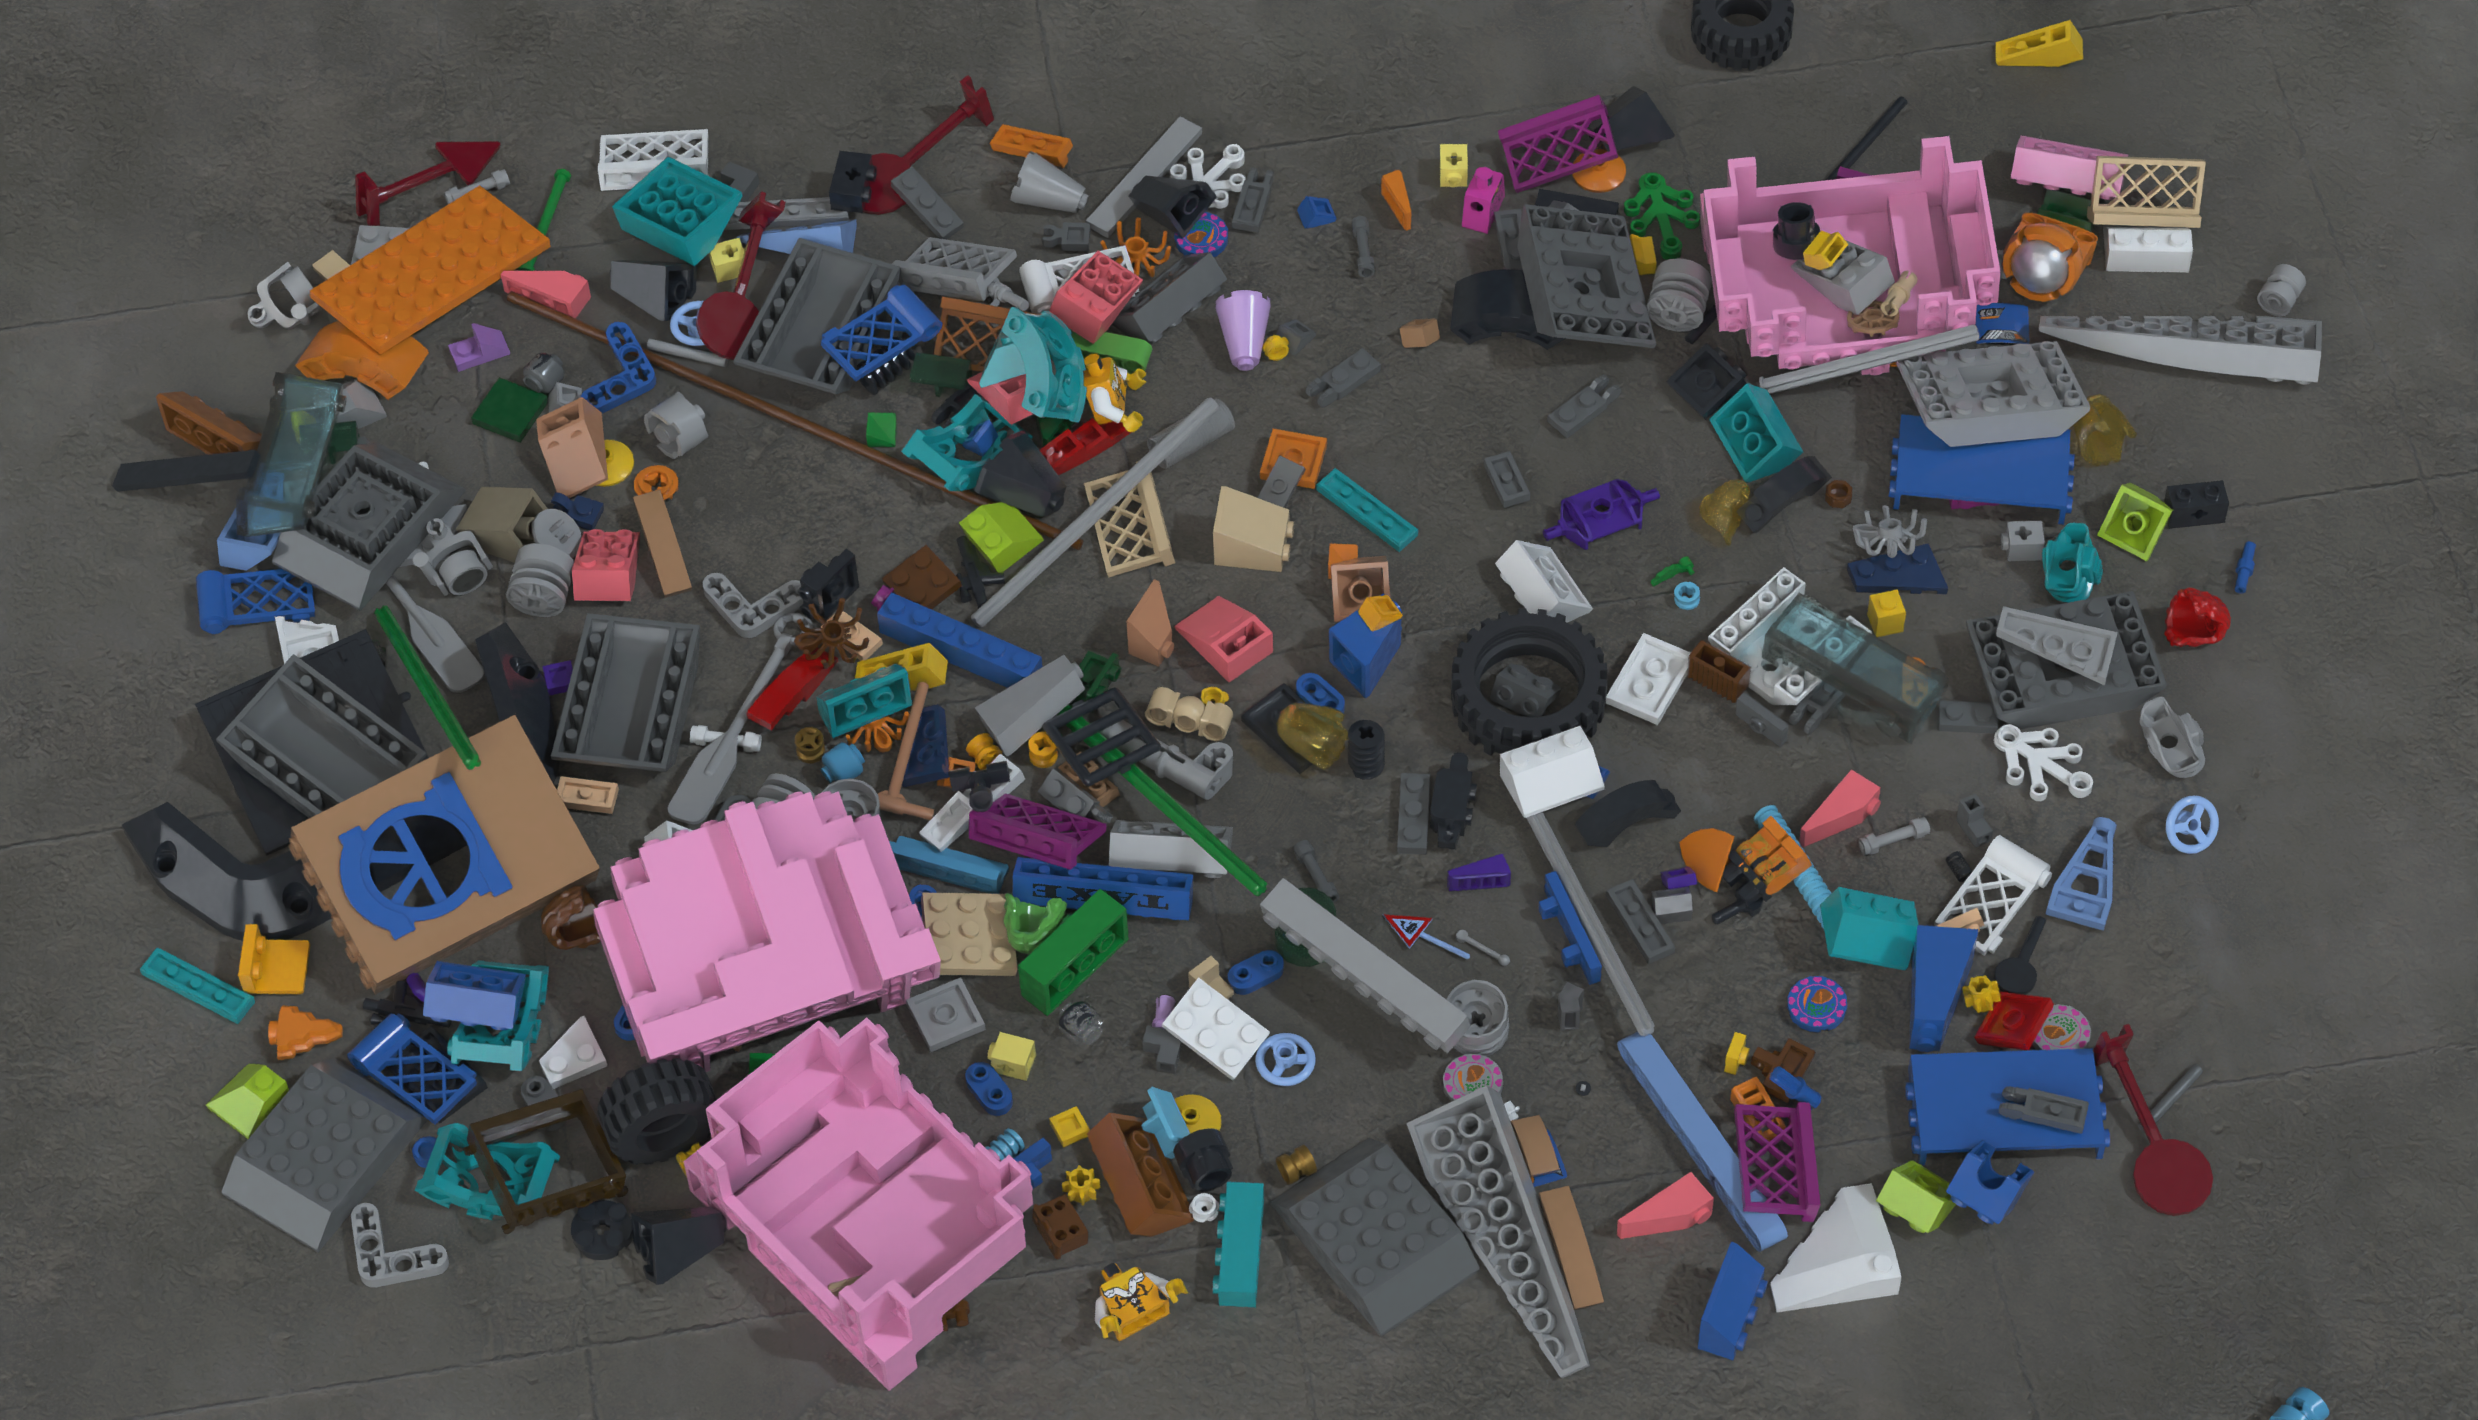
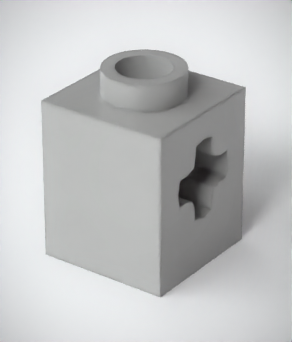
M2042 521L2007 522L2006 533H2001V549L2006 550L2007 560H2042V549L2045 546Z

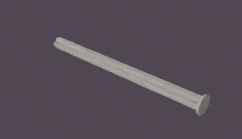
M1970 325L1765 379L1761 376L1759 377L1760 388L1768 390L1769 394L1971 343L1979 340V331L1976 325Z

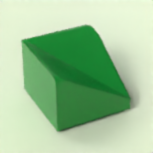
M868 412L867 446L896 447V414Z

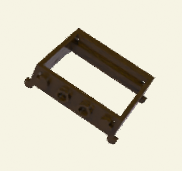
M583 1089L469 1124L467 1135L469 1146L463 1147V1151L466 1156L474 1155L507 1222V1224L501 1227L504 1234L513 1232L517 1226H528L535 1220L548 1216L556 1217L566 1210L575 1207L583 1208L603 1198L611 1199L616 1197L615 1195L623 1197L629 1191L627 1186H624L626 1174L617 1156L612 1153L604 1131ZM577 1117L581 1121L608 1176L516 1205L487 1145Z

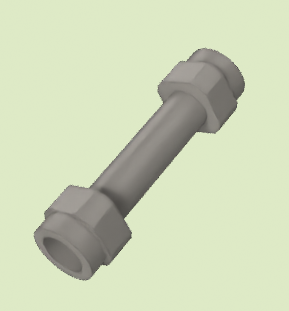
M505 169L491 172L492 177L458 189L456 186L449 188L448 191L444 192L447 204L452 203L479 185L485 190L494 187L497 190L505 188V186L510 184Z
M1918 817L1910 820L1908 826L1875 836L1874 833L1865 835L1863 838L1858 839L1859 848L1864 856L1878 853L1879 848L1912 836L1914 839L1925 837V835L1930 834V826L1925 817Z

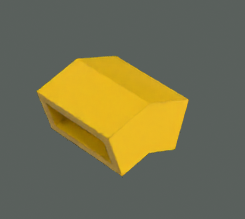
M1820 231L1803 252L1805 265L1818 270L1831 267L1848 246V243L1839 232L1830 234Z
M1631 234L1629 237L1639 275L1655 274L1657 262L1652 236L1639 237Z

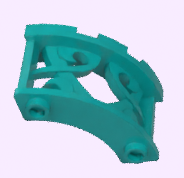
M1011 307L1002 327V332L1016 345L1024 362L1026 388L1022 407L1040 418L1068 419L1079 423L1087 392L1083 377V371L1086 370L1081 349L1076 346L1071 336V330L1050 311L1043 310L1041 315L1024 313L1017 307ZM1050 355L1052 357L1056 369L1055 376L1052 372Z
M975 394L966 406L951 418V425L944 429L941 426L928 430L917 429L901 452L908 458L922 461L946 481L944 487L948 491H964L976 487L984 464L989 458L994 460L995 456L1003 450L1000 448V444L1007 437V431L997 433L998 438L982 457L981 461H965L954 458L955 445L958 443L962 444L977 424L990 420L988 417L990 412L998 418L993 423L996 432L1007 425L1014 433L1023 430L1031 440L1033 436L1017 423L1011 425L982 396Z
M478 960L472 966L530 975L525 979L521 1002L524 1001L526 1004L519 1009L517 1018L521 1024H515L513 1029L500 1031L494 1037L484 1025L466 1026L460 1022L456 1032L448 1041L447 1052L448 1055H451V1064H459L461 1060L510 1064V1070L522 1071L532 1056L530 1043H537L542 1021L537 1019V1014L541 1010L540 1005H545L549 966H529Z
M453 1123L438 1128V1137L423 1178L418 1180L414 1191L447 1208L450 1207L451 1203L468 1209L466 1214L488 1220H492L493 1215L503 1216L492 1191L490 1190L487 1194L479 1192L476 1179L468 1172L479 1167L474 1155L466 1156L464 1151L458 1152L453 1146V1156L457 1163L445 1155L449 1142L461 1148L469 1146L467 1143L468 1128L460 1123ZM500 1141L487 1145L494 1162L499 1164L510 1178V1181H506L505 1184L516 1205L542 1197L554 1163L559 1162V1154L551 1150V1147L543 1142L510 1143ZM441 1163H443L448 1169L439 1176L438 1171ZM464 1180L471 1185L469 1189L460 1186L464 1185Z

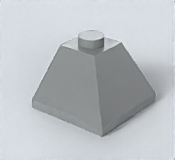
M357 378L314 396V400L335 438L387 417L373 389L358 382Z

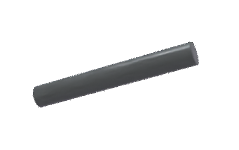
M2194 1064L2150 1111L2155 1123L2203 1073L2200 1066ZM2139 1123L2138 1128L2144 1132L2141 1123Z

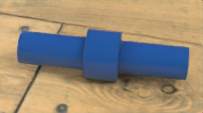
M2245 542L2242 558L2237 562L2236 573L2238 575L2234 588L2237 593L2242 594L2246 592L2248 579L2253 574L2255 566L2253 557L2256 549L2254 542Z

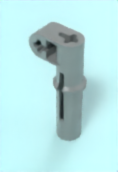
M1122 720L1100 731V733L1109 739L1133 726ZM1139 736L1117 748L1127 755L1146 744ZM1159 741L1161 749L1139 761L1154 770L1157 777H1166L1205 800L1211 799L1231 778L1233 773V751L1230 746L1222 742L1208 745L1193 760L1179 751V747L1174 744L1168 746Z

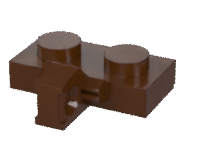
M1788 1038L1781 1052L1774 1050L1773 1053L1757 1047L1750 1064L1760 1069L1766 1077L1762 1084L1766 1092L1789 1103L1790 1099L1785 1095V1090L1770 1080V1074L1775 1067L1780 1066L1794 1077L1799 1076L1803 1078L1816 1052Z

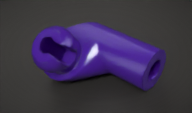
M411 973L406 979L407 984L413 994L424 1003L426 984L418 973Z

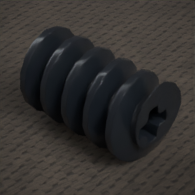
M898 336L893 337V340L905 341L903 338H900ZM882 346L874 354L886 353L888 346ZM911 347L859 379L860 383L872 395H876L878 393L877 386L882 389L887 386L885 379L892 383L895 380L893 373L901 376L903 374L901 367L906 370L911 368L909 359L911 361H916L917 359ZM867 360L860 362L857 365V370L865 366Z
M1372 720L1356 721L1348 730V764L1355 777L1362 780L1378 777L1385 766V733L1382 727Z

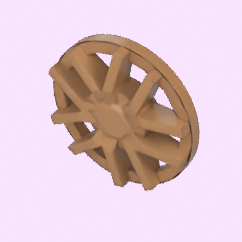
M1873 301L1858 315L1848 311L1847 324L1849 328L1853 329L1854 333H1868L1870 337H1873L1875 333H1881L1883 336L1886 331L1898 327L1900 320L1899 311L1897 315L1891 317L1890 312L1893 310L1891 309L1888 315H1885L1880 310L1883 302Z

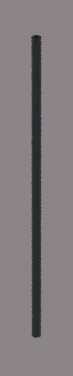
M1900 96L1825 180L1837 179L1840 166L1848 169L1851 168L1907 105L1908 102L1904 97ZM1715 304L1704 315L1703 322L1699 327L1692 329L1685 336V341L1693 345L1717 318Z

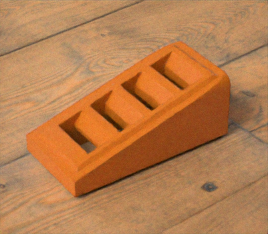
M1396 170L1382 176L1381 194L1402 227L1407 231L1411 229L1412 211L1401 170Z
M1758 1077L1745 1081L1731 1090L1730 1100L1734 1106L1736 1104L1755 1105L1760 1103V1106L1775 1107ZM1743 1115V1120L1752 1128L1760 1123L1759 1120L1756 1121V1117L1753 1115ZM1775 1117L1771 1120L1782 1130L1786 1128L1781 1117ZM1770 1129L1758 1132L1769 1142L1777 1136Z

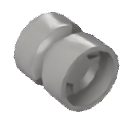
M2277 265L2258 293V304L2271 315L2286 316L2306 286L2305 276L2300 270L2291 265Z

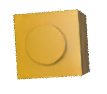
M1898 589L1870 595L1867 616L1876 638L1900 633L1904 630L1906 611Z

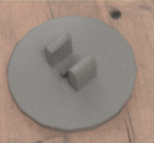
M545 509L537 514L532 522V534L535 543L557 547L566 552L571 558L577 555L582 535L578 525L568 514L557 509Z

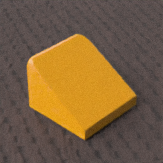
M1388 595L1366 597L1358 611L1371 631L1379 630L1401 619L1403 616Z

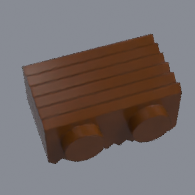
M1701 640L1688 657L1687 677L1692 678V681H1697V684L1701 683L1702 687L1707 686V689H1711L1717 695L1721 694L1722 698L1726 697L1727 700L1736 703L1737 699L1750 684L1751 666Z

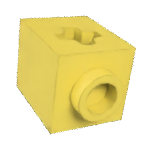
M1440 144V187H1467V144Z
M740 238L717 243L709 253L717 283L738 277L746 247L743 248Z
M1000 1032L997 1041L990 1044L987 1058L991 1060V1066L998 1074L1027 1081L1036 1057L1035 1042L1030 1039Z

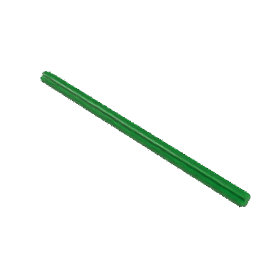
M385 605L381 609L376 608L374 614L465 767L468 770L479 767L481 760L391 610Z
M1068 704L1055 716L1072 709V707ZM1080 717L1066 724V726L1075 732L1090 723L1083 717ZM1098 732L1083 741L1092 748L1104 742L1107 738ZM1116 748L1101 757L1109 764L1125 755ZM1131 765V770L1121 774L1255 896H1260L1266 892L1267 882L1137 765Z

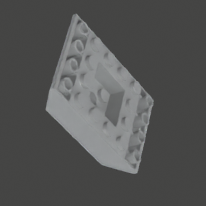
M2057 341L2001 347L1990 346L1988 348L1962 349L1948 352L1937 351L1896 362L1925 426L1950 447L2057 437L2090 411V405Z

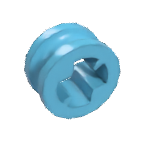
M1683 582L1676 586L1674 590L1675 604L1683 610L1696 608L1700 602L1699 587L1692 582ZM1686 593L1688 596L1692 595V598L1682 596V594Z

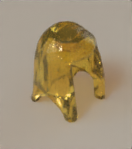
M2096 394L2086 397L2090 405V411L2073 424L2081 456L2084 457L2087 463L2092 462L2097 467L2101 464L2108 466L2112 460L2115 463L2120 462L2125 437L2127 435L2129 438L2137 437L2134 427L2119 408L2113 405L2106 396Z
M1295 702L1288 705L1279 714L1276 724L1280 738L1292 750L1320 769L1326 770V768L1331 767L1334 761H1338L1341 757V752L1346 748L1344 741L1348 740V731L1340 723L1345 718V714L1341 711L1327 706Z

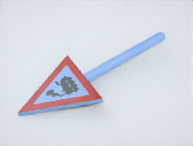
M1383 914V917L1409 949L1421 937L1465 959L1470 958V954L1423 932L1433 918Z

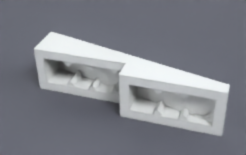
M1001 754L992 763L1007 761L1010 782L991 785L990 790L993 795V802L1005 793L1009 794L1025 780L1022 771ZM966 789L963 794L958 791L919 832L921 837L940 852L969 829V812L973 810L969 804L971 789Z

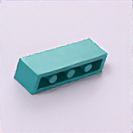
M1227 1182L1226 1193H1220L1219 1211L1224 1212V1220H1218L1217 1239H1222V1248L1216 1247L1215 1266H1220V1274L1213 1277V1294H1218L1219 1306L1256 1308L1264 1209V1183Z

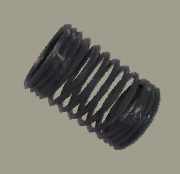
M1955 851L1947 856L1946 863L1959 882L1966 881L1973 871L1961 852Z

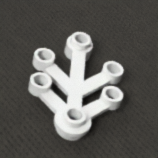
M1237 144L1228 145L1223 151V158L1203 176V150L1191 148L1188 151V163L1192 168L1193 180L1206 182L1217 196L1209 208L1223 209L1227 207L1229 198L1226 191L1241 192L1244 180L1246 179L1242 174L1237 173L1233 174L1229 180H1216L1228 168L1237 169L1243 166L1245 162L1244 150ZM1176 164L1171 167V178L1186 180L1187 170L1184 165Z
M2008 724L1996 731L1994 743L2006 755L2008 766L2006 781L2014 786L2020 785L2023 782L2024 770L2019 766L2017 753L2027 758L2032 783L2029 794L2033 800L2043 801L2047 797L2048 786L2044 783L2042 769L2068 785L2070 793L2076 798L2088 796L2093 786V779L2088 773L2079 771L2072 774L2052 761L2053 759H2065L2067 762L2075 764L2081 760L2083 752L2081 746L2075 743L2064 747H2055L2059 737L2055 729L2046 728L2043 731L2021 732L2018 727ZM2052 736L2054 739L2048 740L2045 737ZM2041 742L2046 748L2034 749L2028 744ZM2074 751L2078 755H2070L2069 752ZM2016 773L2019 777H2012L2010 774ZM2040 789L2043 793H2037L2034 790Z

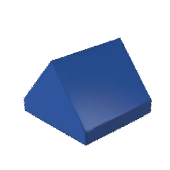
M986 420L977 424L962 443V446L983 457L998 438L992 422Z

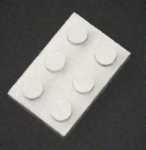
M1643 633L1608 692L1606 704L1658 725L1687 676L1688 657L1691 652Z
M1199 977L1162 1024L1164 1029L1232 1081H1234L1270 1034V1031Z

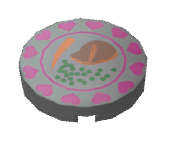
M2054 1005L2032 1045L2036 1050L2087 1048L2091 1035L2089 1022L2080 1011L2071 1006Z
M1464 1054L1455 1058L1446 1067L1443 1075V1090L1446 1097L1448 1096L1451 1101L1459 1099L1486 1085L1500 1094L1503 1090V1076L1499 1066L1489 1057L1480 1054Z

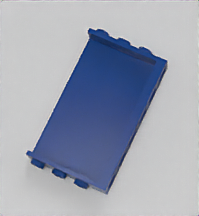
M1901 414L1898 438H1893L1892 455H1897V459H1892L1890 471V476H1896L1895 481L1890 480L1889 497L1894 498L1893 509L1899 510L1901 495L2059 509L2058 524L2064 525L2066 513L2071 514L2073 497L2068 496V492H2072L2074 475H2069V471H2073L2075 454H2069L2071 430L2067 429L2057 437L1950 447L1925 426L1921 416Z
M2093 1048L1910 1055L1908 1067L1909 1082H1906L1905 1093L1906 1100L1912 1101V1109L1908 1111L1909 1127H1915V1136L1911 1138L1912 1154H1918L1920 1165H1925L1927 1153L1970 1152L1981 1140L1996 1147L1995 1151L2095 1148L2096 1159H2103L2105 1147L2110 1146L2109 1129H2104L2103 1120H2106L2105 1102H2100L2099 1094L2103 1092L2102 1076H2097ZM2011 1086L2027 1090L2031 1088L2087 1101L2089 1106L2083 1133L2080 1134L2024 1121L2022 1118L2015 1120L2000 1115L1998 1113L2000 1103L2007 1102L2025 1106V1102L2015 1103L2002 1097L2004 1087Z

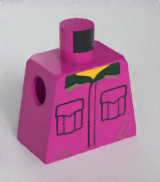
M1487 167L1476 169L1465 193L1462 227L1488 234L1494 221V212L1499 210L1505 197L1504 175L1502 173L1492 171ZM1482 205L1483 210L1477 211V206Z

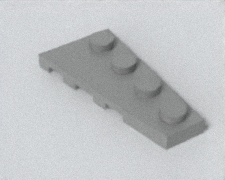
M2003 606L1996 636L2105 685L2118 632Z

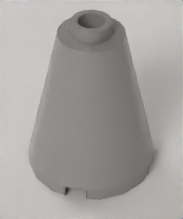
M1030 151L1018 174L1019 179L1017 185H1014L1010 201L1018 204L1076 213L1078 209H1084L1089 195L1085 194L1086 188L1039 154Z

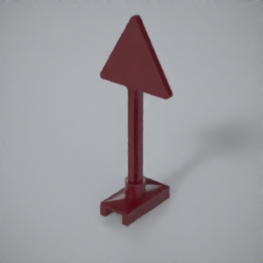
M436 142L435 148L446 161L385 187H378L365 171L355 175L357 215L367 214L368 226H380L379 204L388 201V198L451 171H456L468 186L473 184L500 149V142Z

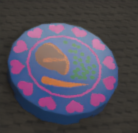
M1205 212L1184 238L1174 233L1176 247L1183 255L1211 252L1213 257H1216L1225 250L1228 244V228L1220 217Z
M1809 976L1799 980L1791 987L1787 998V1009L1792 1021L1801 1029L1810 1032H1821V1030L1826 1029L1829 1031L1836 1028L1844 1020L1847 1012V996L1842 987L1834 980L1823 976Z

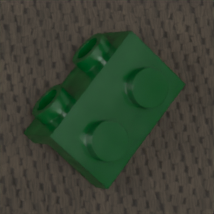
M2047 190L2044 203L2038 210L2039 215L2050 217L2090 232L2095 225L2087 218L2088 206L2091 207V199L2059 190Z
M1088 651L1079 665L1084 674V677L1080 678L1085 690L1070 703L1074 704L1080 700L1086 702L1107 691L1110 684L1116 682L1120 676L1119 655L1112 653L1108 659Z

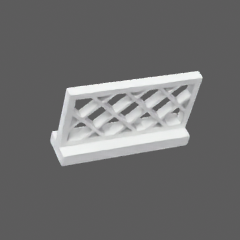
M708 129L601 135L600 162L598 163L601 191L632 189L664 161L666 157H671L708 175ZM694 139H702V141L697 143L695 146L688 143L689 141ZM665 141L674 142L669 147H665L664 145H662V143ZM637 143H647V145H645L641 149L634 146ZM610 144L621 145L614 151L607 147ZM681 147L687 150L682 155L675 153ZM653 149L660 151L654 157L648 154ZM627 150L634 153L627 159L621 156Z

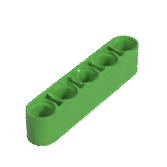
M1071 330V336L1076 346L1080 347L1084 359L1090 354H1098L1100 359L1112 358L1117 367L1126 369L1129 374H1132L1139 368L1144 371L1146 370L1152 353V346L1147 341L1105 332L1092 344Z

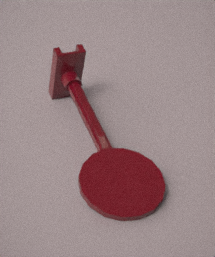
M967 75L960 81L965 101L958 106L957 111L903 157L887 153L872 155V163L874 166H877V175L875 182L870 183L872 189L870 203H865L863 212L881 215L894 212L905 205L906 202L891 187V180L909 169L912 164L963 120L969 119L974 115L986 126L994 121L988 96L983 87L975 91L972 79Z
M762 191L741 211L738 220L749 225L751 231L734 292L714 293L703 301L697 312L696 327L702 342L711 352L721 358L730 360L735 359L759 314L754 304L745 298L762 233L784 211L786 204L783 200H780L776 205L765 201L766 193Z
M2123 1025L2119 1036L2110 1039L2107 1031L2102 1032L2093 1049L2095 1066L2110 1062L2112 1068L2116 1069L2150 1143L2135 1161L2133 1171L2135 1189L2144 1203L2159 1213L2172 1216L2189 1214L2200 1208L2211 1193L2213 1174L2210 1163L2200 1150L2188 1142L2176 1139L2164 1140L2128 1065L2129 1059L2126 1055V1050L2134 1035L2130 1025Z

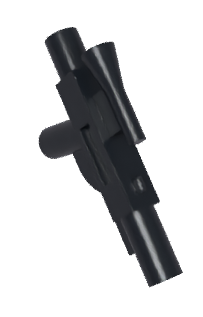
M960 536L956 541L963 562H961V566L965 568L967 574L966 577H962L961 573L956 574V577L962 584V587H960L961 602L967 603L972 600L968 590H972L979 609L988 601L983 585L1005 584L1004 572L991 573L989 567L979 561L975 545H970L966 536Z
M405 981L396 982L393 1001L365 998L363 1002V1009L378 1013L372 1014L371 1025H378L390 1013L395 1015L401 1014L410 1022L424 1025L429 1023L449 1028L452 1020L438 1022L432 1020L431 1017L423 1016L424 1006L420 1005L416 998L406 995L408 984Z

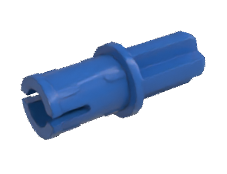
M1780 1066L1775 1067L1770 1074V1080L1785 1090V1095L1789 1099L1810 1103L1811 1110L1812 1107L1815 1109L1820 1104V1093L1807 1086L1802 1077H1794Z

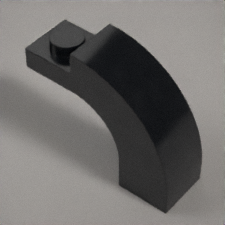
M1815 456L1801 458L1764 482L1753 492L1754 495L1736 512L1753 533H1758L1792 502L1803 496H1813L1832 476Z
M1643 780L1628 784L1607 794L1587 809L1575 822V825L1588 846L1608 847L1630 825L1652 817L1675 819L1681 812V809L1675 801V796L1668 789L1660 788L1655 780Z

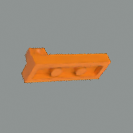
M1004 124L1001 125L990 142L993 151L1025 158L1030 151H1033L1054 166L1064 168L1067 164V155L1073 147L1070 138Z

